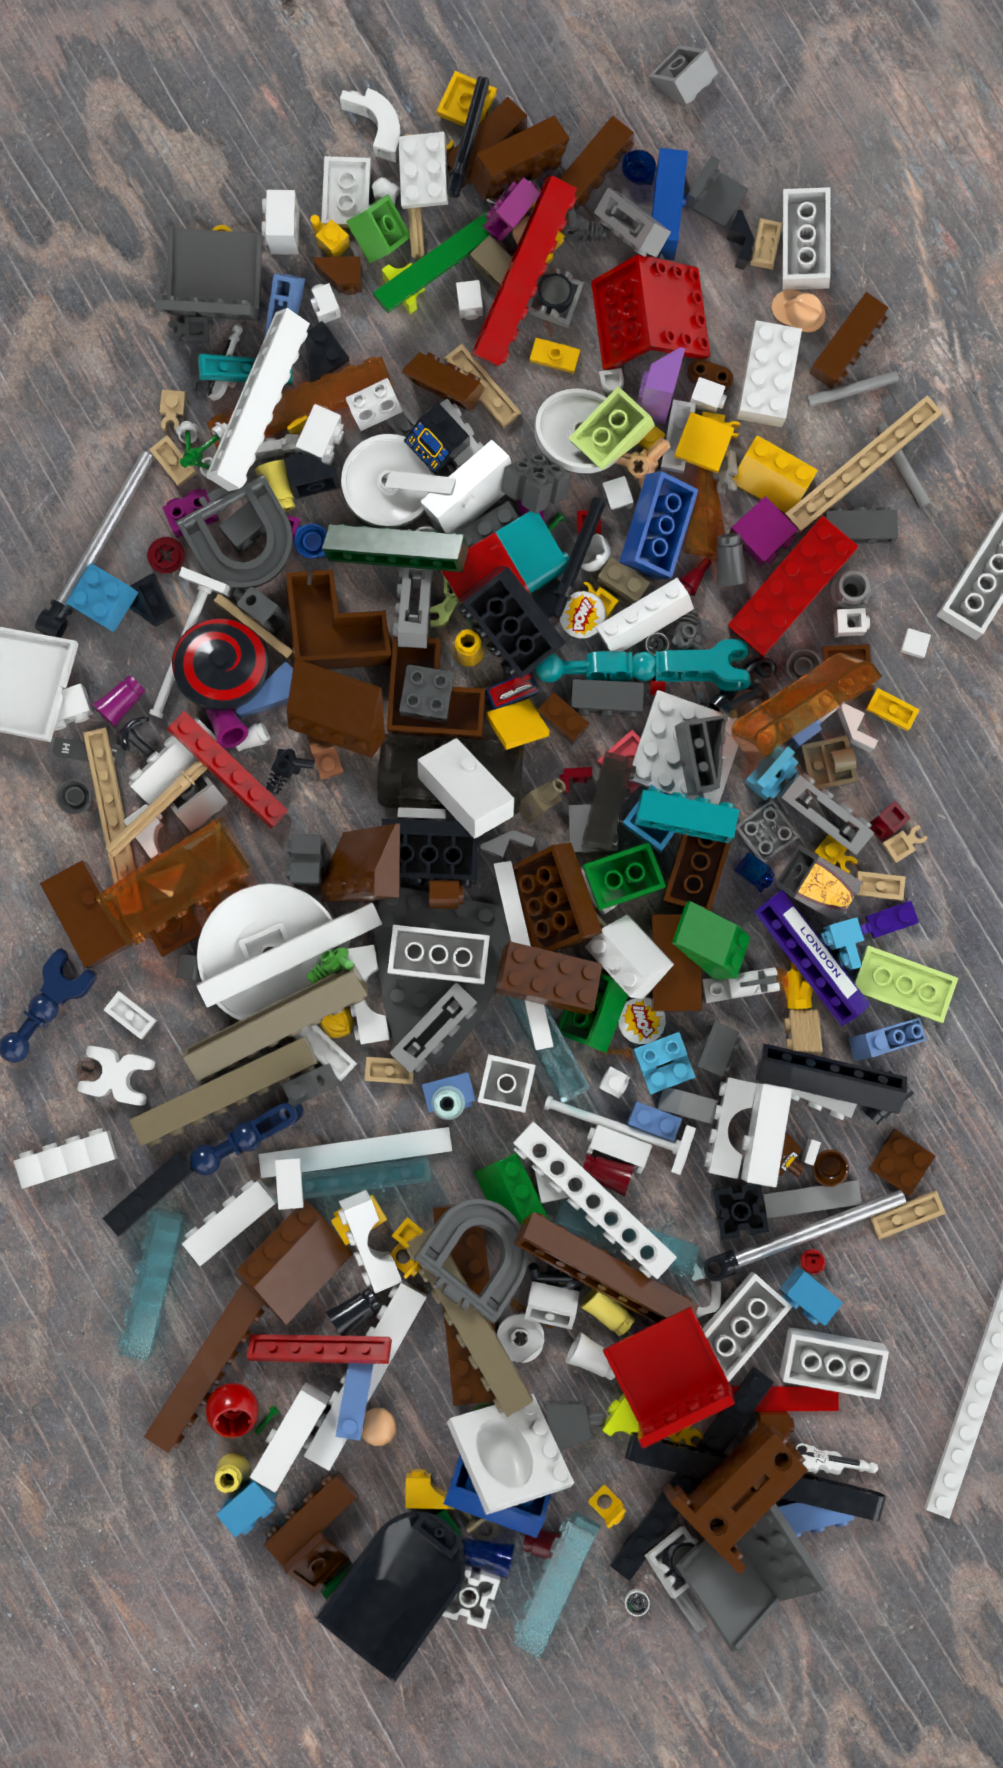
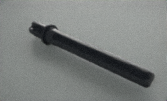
M479 76L476 81L453 169L449 171L450 181L447 189L449 197L458 198L463 182L467 180V166L490 84L487 77Z
M594 497L557 591L553 592L554 598L549 608V614L554 617L560 618L567 601L571 600V591L606 505V501L600 497Z

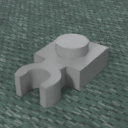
M726 451L718 473L713 472V479L719 481L717 484V492L719 494L726 495L725 489L727 485L729 490L733 492L737 490V484L732 476L738 474L735 451Z

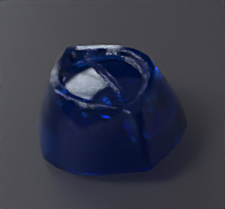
M644 150L630 151L624 155L622 172L627 180L635 185H652L656 172L655 159Z

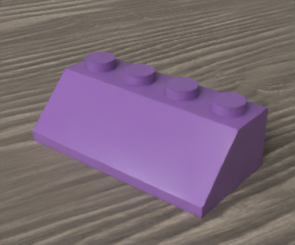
M678 348L652 363L649 372L644 371L637 404L652 417L654 423L665 425L685 348Z

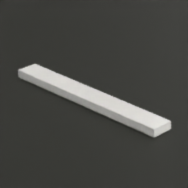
M371 901L209 978L196 986L208 1008L382 925V922Z
M449 1127L261 1153L258 1156L261 1178L276 1176L275 1160L300 1158L302 1173L452 1151L450 1129Z

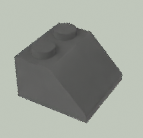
M710 1021L693 1066L719 1077H722L723 1073L727 1074L732 1064V1060L729 1059L732 1050L736 1052L741 1040L738 1037L739 1031L720 1022Z

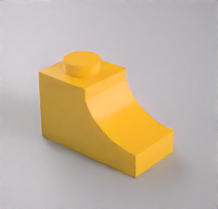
M414 1469L411 1470V1473H407L405 1508L454 1509L443 1504L447 1492L439 1489L433 1483L431 1473H426V1470Z

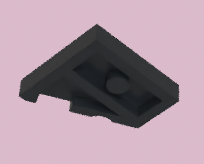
M323 321L307 331L308 335L305 340L310 379L313 386L350 361L349 356Z
M151 573L130 585L131 588L138 592L130 609L143 617L147 622L157 627L176 616L155 574Z

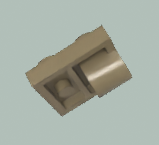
M847 735L800 746L806 774L816 781L814 786L817 789L821 790L823 787L828 789L858 782L855 770L856 758L853 749L850 748Z

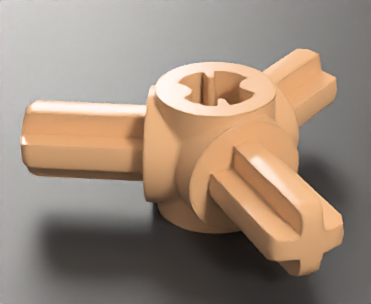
M660 438L649 450L644 449L641 453L635 451L633 454L626 452L615 463L627 467L628 472L635 479H639L640 488L642 489L646 474L655 472L658 466L657 460L670 448L669 442L664 438Z

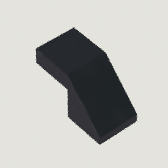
M738 209L730 227L727 240L742 246L735 267L744 270L752 252L755 239L743 211Z

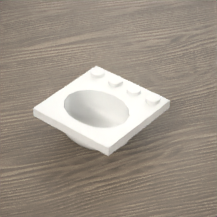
M531 1394L533 1397L532 1403L509 1417L506 1416L504 1411L500 1413L496 1406L493 1405L452 1417L447 1421L486 1515L570 1488L574 1484L534 1394Z

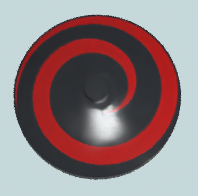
M213 618L195 624L181 636L173 652L172 670L178 688L188 700L208 710L226 711L247 704L260 692L268 674V657L262 640L250 627L233 619Z

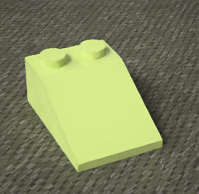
M617 387L569 437V440L603 470L637 445L655 427L652 417L620 387Z

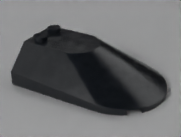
M414 1511L391 1518L376 1532L314 1618L361 1658L395 1683L448 1608L463 1583L466 1565L464 1547L460 1537L449 1523L431 1513Z

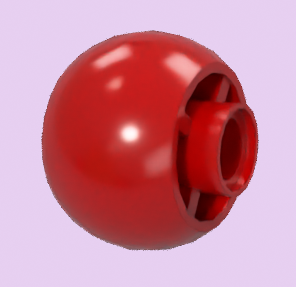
M239 1383L224 1384L211 1393L206 1403V1419L215 1433L227 1438L240 1437L249 1432L258 1419L259 1403L257 1397L245 1385Z

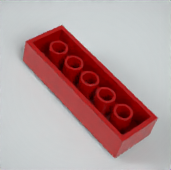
M822 515L730 621L727 627L741 640L746 641L748 646L761 657H764L857 551L859 546Z

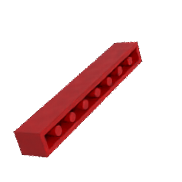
M554 176L546 178L540 192L541 195L538 197L470 355L495 367L506 362L510 353L507 350L511 341H515L519 333L517 328L520 319L523 320L528 312L529 307L526 305L529 298H533L538 289L536 284L539 275L543 276L548 263L545 261L548 254H552L556 248L557 241L555 238L558 231L561 232L567 222L565 215L568 209L571 210L576 202L577 196L574 194L577 188Z

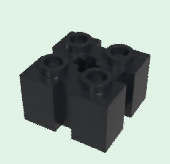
M738 1184V1191H732V1188L729 1186L710 1189L713 1209L720 1211V1217L715 1218L718 1238L724 1240L741 1237L740 1230H746L749 1235L769 1232L766 1212L759 1210L758 1205L759 1203H764L760 1184ZM737 1205L745 1208V1211L741 1212V1216L734 1213V1208Z

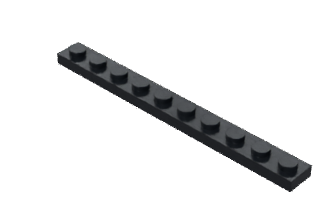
M753 1366L733 1394L735 1404L723 1409L704 1433L703 1438L696 1444V1447L724 1453L774 1384V1381ZM675 1473L670 1483L674 1487L678 1484L689 1496L704 1479ZM663 1491L610 1563V1567L628 1581L633 1578L646 1560L645 1555L657 1545L680 1513L669 1502Z

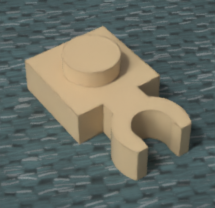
M162 390L160 414L166 416L161 422L163 431H167L169 423L175 424V432L177 426L180 425L177 417H184L185 391Z
M920 825L911 828L908 836L904 831H901L882 843L894 864L916 851L912 844H921L927 840V836L921 839L915 836L916 830L921 828Z

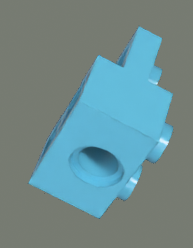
M776 744L744 781V784L764 801L769 796L774 799L782 790V787L779 786L784 779L789 781L798 771L794 767L799 762L792 757L795 752L790 747L784 750Z
M857 917L821 928L823 933H820V939L829 951L838 949L839 953L836 954V959L845 971L862 967L855 943L864 941Z
M679 1032L632 1049L650 1094L695 1078ZM673 1060V1063L662 1066L660 1068H656V1066L662 1065Z

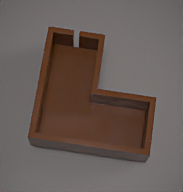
M333 569L312 571L311 585H307V571L286 572L285 589L293 662L299 659L325 669L389 665L391 649L386 610L338 613Z
M393 637L387 732L393 735L482 740L485 689L452 686L447 723L400 715L399 710L407 665L440 670L441 639L427 638V648L398 647V637Z

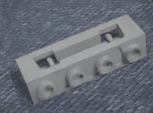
M609 187L594 212L601 218L600 223L611 229V232L623 238V242L631 247H635L634 250L644 257L650 254L657 258L671 231L626 196ZM627 215H629L636 222L645 226L639 224L635 230L629 224L621 221V219L625 220Z
M399 567V579H402V584L397 585V598H401V600L395 606V617H399V621L394 622L393 637H398V647L427 648L433 570ZM411 582H413V588L421 589L419 623L418 615H410Z
M796 772L779 796L857 855L874 834L869 829L872 824L861 816L857 820L851 815L853 810L845 803L841 802L838 805L832 800L834 797L832 793L824 787L820 791L814 786L816 782L806 773L801 776ZM808 788L815 794L814 797L845 822L849 820L855 825L853 829L845 823L840 829L849 836L848 840L840 835V830L808 805L804 807L795 799L798 797L808 804L812 799L805 792Z
M455 983L396 1045L390 1054L410 1073L414 1070L418 1073L428 1063L425 1058L431 1052L435 1055L444 1046L441 1041L447 1035L452 1037L461 1028L458 1023L464 1017L468 1020L478 1010L474 1007L477 1002L460 985ZM454 997L455 1000L446 1009L452 1014L460 1006L463 1010L454 1019L450 1018L425 1044L424 1047L426 1049L417 1058L414 1055L422 1047L416 1042L405 1050L406 1045L414 1037L418 1039L444 1011L442 1009L443 1006Z

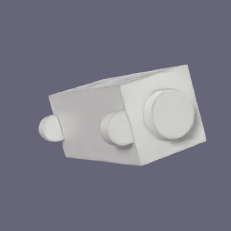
M598 1124L595 1128H590L586 1141L590 1142L586 1154L592 1155L593 1149L635 1164L638 1166L636 1173L639 1174L642 1173L652 1145Z

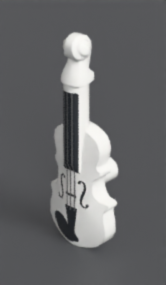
M240 324L233 325V333L228 337L222 356H233L236 343L240 340L239 335L243 331ZM213 380L207 397L216 401L224 395L227 386L234 388L237 382Z
M803 1443L798 1444L796 1447L806 1459L803 1464L808 1469L807 1472L817 1474L820 1470H824L826 1473L839 1475L843 1468L869 1473L878 1471V1465L873 1462L868 1464L864 1460L845 1458L836 1451H821L816 1449L815 1446Z

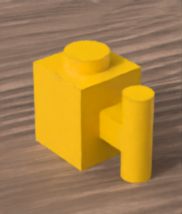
M318 215L311 216L310 220L313 233L316 236L317 246L328 257H340L350 247L348 234L332 219L324 225Z

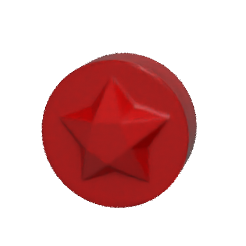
M809 1249L802 1254L800 1263L807 1273L816 1275L824 1270L826 1259L820 1251Z

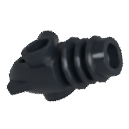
M278 749L276 759L270 769L275 774L269 773L273 779L268 778L271 783L266 782V789L278 795L282 791V788L279 786L284 787V784L281 782L287 783V780L284 778L290 779L292 774L298 775L301 768L314 769L315 760L296 758V753L293 749Z

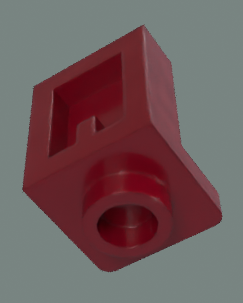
M592 767L563 768V774H559V779L566 786L564 794H569V780H573V784L587 783V779H592L593 777Z
M894 801L870 822L872 824L870 829L874 832L875 836L884 842L911 818Z

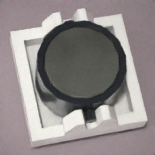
M680 1526L645 1555L671 1598L678 1597L689 1588L676 1565L699 1541L691 1537L685 1526Z

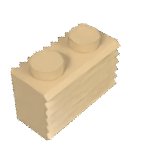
M791 1009L788 1018H784V1033H788L789 1039H786L785 1048L822 1056L819 1011L817 1009Z

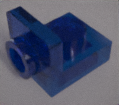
M749 852L734 869L737 875L752 884L759 892L768 888L775 876L769 865Z

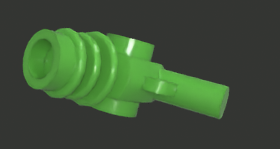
M339 947L333 951H325L321 956V964L317 962V967H313V970H309V973L306 975L309 981L314 984L329 976V974L331 975L343 968L347 970L352 969L354 964L348 959V949Z

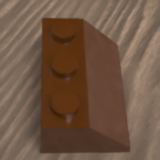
M419 352L404 367L402 373L411 383L445 400L448 399L451 403H455L471 413L485 389L480 382L481 378L472 373L465 375L459 372L460 368L450 362L447 365L439 362L440 358L430 352L427 355Z

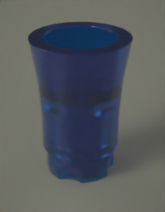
M466 1538L463 1548L465 1564H470L471 1567L479 1568L508 1579L515 1544Z

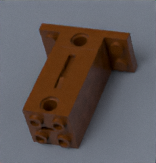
M762 1422L689 1496L678 1484L674 1487L669 1481L662 1487V1490L669 1502L740 1575L747 1567L742 1561L744 1555L739 1551L736 1543L808 1469L803 1464L806 1459L773 1424L768 1427Z

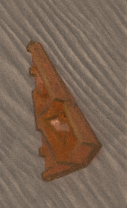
M698 466L695 488L699 490L689 521L684 553L705 556L710 560L717 561V537L725 534L719 493L717 492V480L713 479L712 471Z

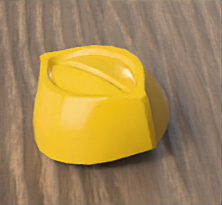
M345 1006L344 1010L339 1014H330L324 1017L319 1023V1027L329 1037L341 1038L352 1032L354 1017H352L350 1008Z

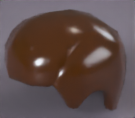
M824 1150L817 1154L812 1170L817 1182L826 1187H835L842 1184L847 1178L849 1165L845 1155L837 1150Z

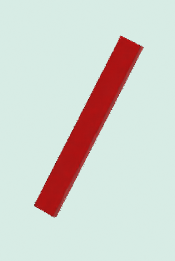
M731 1386L733 1394L739 1386ZM771 1386L753 1412L839 1411V1392L808 1386Z

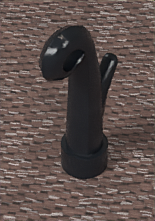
M760 657L749 662L742 670H746L750 676L756 671L760 677L770 678L776 673L777 666L772 659ZM761 666H767L770 669L768 671H763L761 669ZM721 690L709 702L710 707L715 711L721 712L719 707L732 701L739 691Z

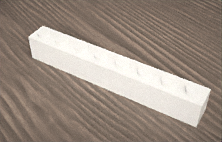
M288 308L276 312L206 475L208 479L228 491L240 489L245 484L247 471L256 459L255 452L264 440L265 435L263 433L266 426L273 419L272 412L274 407L282 397V388L290 378L292 364L299 357L298 350L300 345L306 340L308 335L306 331L310 323Z
M403 1280L400 1285L396 1284L393 1286L388 1297L392 1298L389 1305L381 1307L376 1316L380 1321L376 1328L371 1326L366 1336H387L392 1339L389 1364L427 1298L426 1293ZM373 1364L368 1401L389 1364ZM347 1370L345 1371L343 1377H342L341 1380H340V1383H342V1384H344V1385H345ZM344 1385L339 1393L334 1391L328 1402L331 1406L327 1414L322 1412L315 1425L319 1427L315 1436L310 1434L303 1446L307 1449L304 1457L330 1471L347 1440L346 1438L335 1437Z

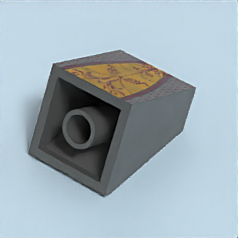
M799 844L775 886L838 923L846 914L852 899L859 893L863 882Z

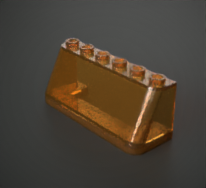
M837 653L737 719L731 727L732 737L754 767L772 755L774 749L847 700L851 702L869 690L882 678V675L875 665L868 661L845 653Z
M221 815L109 886L95 898L127 946L133 942L137 946L148 939L146 934L150 931L155 930L156 933L169 925L167 921L175 916L178 920L189 912L187 908L194 903L197 907L209 900L207 895L213 891H216L218 894L228 888L229 884L227 882L234 878L239 881L250 873L248 869L251 868V865Z

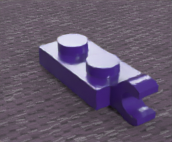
M908 901L865 916L867 923L861 925L860 928L862 935L871 932L874 939L917 924L919 920L912 901Z

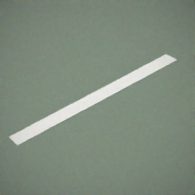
M511 861L495 863L494 868L510 939L512 942L530 946ZM525 1000L535 1049L540 1050L553 1047L544 1005Z

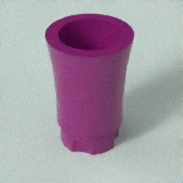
M128 675L124 681L121 680L106 695L94 702L92 706L108 723L116 728L132 706L140 700L139 697L145 693V689L132 676Z
M205 709L215 732L217 743L223 748L236 747L247 738L248 728L238 718L233 709L226 711Z

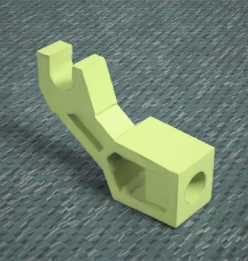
M445 577L444 597L446 598L443 603L430 608V614L435 613L439 615L438 620H430L431 627H443L446 625L458 605L454 592L452 594L449 593V584Z

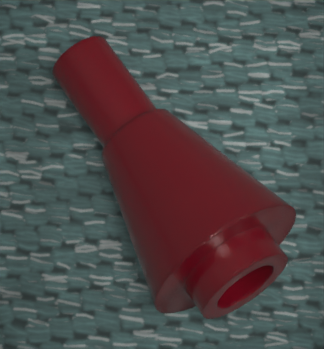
M707 557L697 567L679 579L689 596L696 595L705 571L712 564V561Z

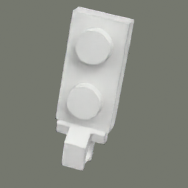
M286 434L284 438L278 440L276 438L264 439L255 452V460L283 456L284 453L296 451L295 446L299 439L298 434Z

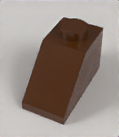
M360 256L314 257L316 272L339 293L355 295L362 292V264Z

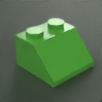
M389 194L359 211L346 221L369 263L390 254L410 238V233Z

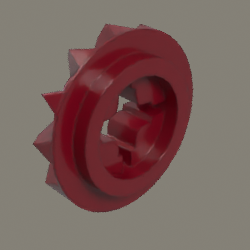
M161 537L150 545L147 559L155 571L160 574H172L174 571L180 570L181 565L185 562V551L178 540L172 537ZM160 549L163 552L165 551L166 553H169L171 551L172 553L170 554L173 562L168 561L167 559L161 561L163 556Z

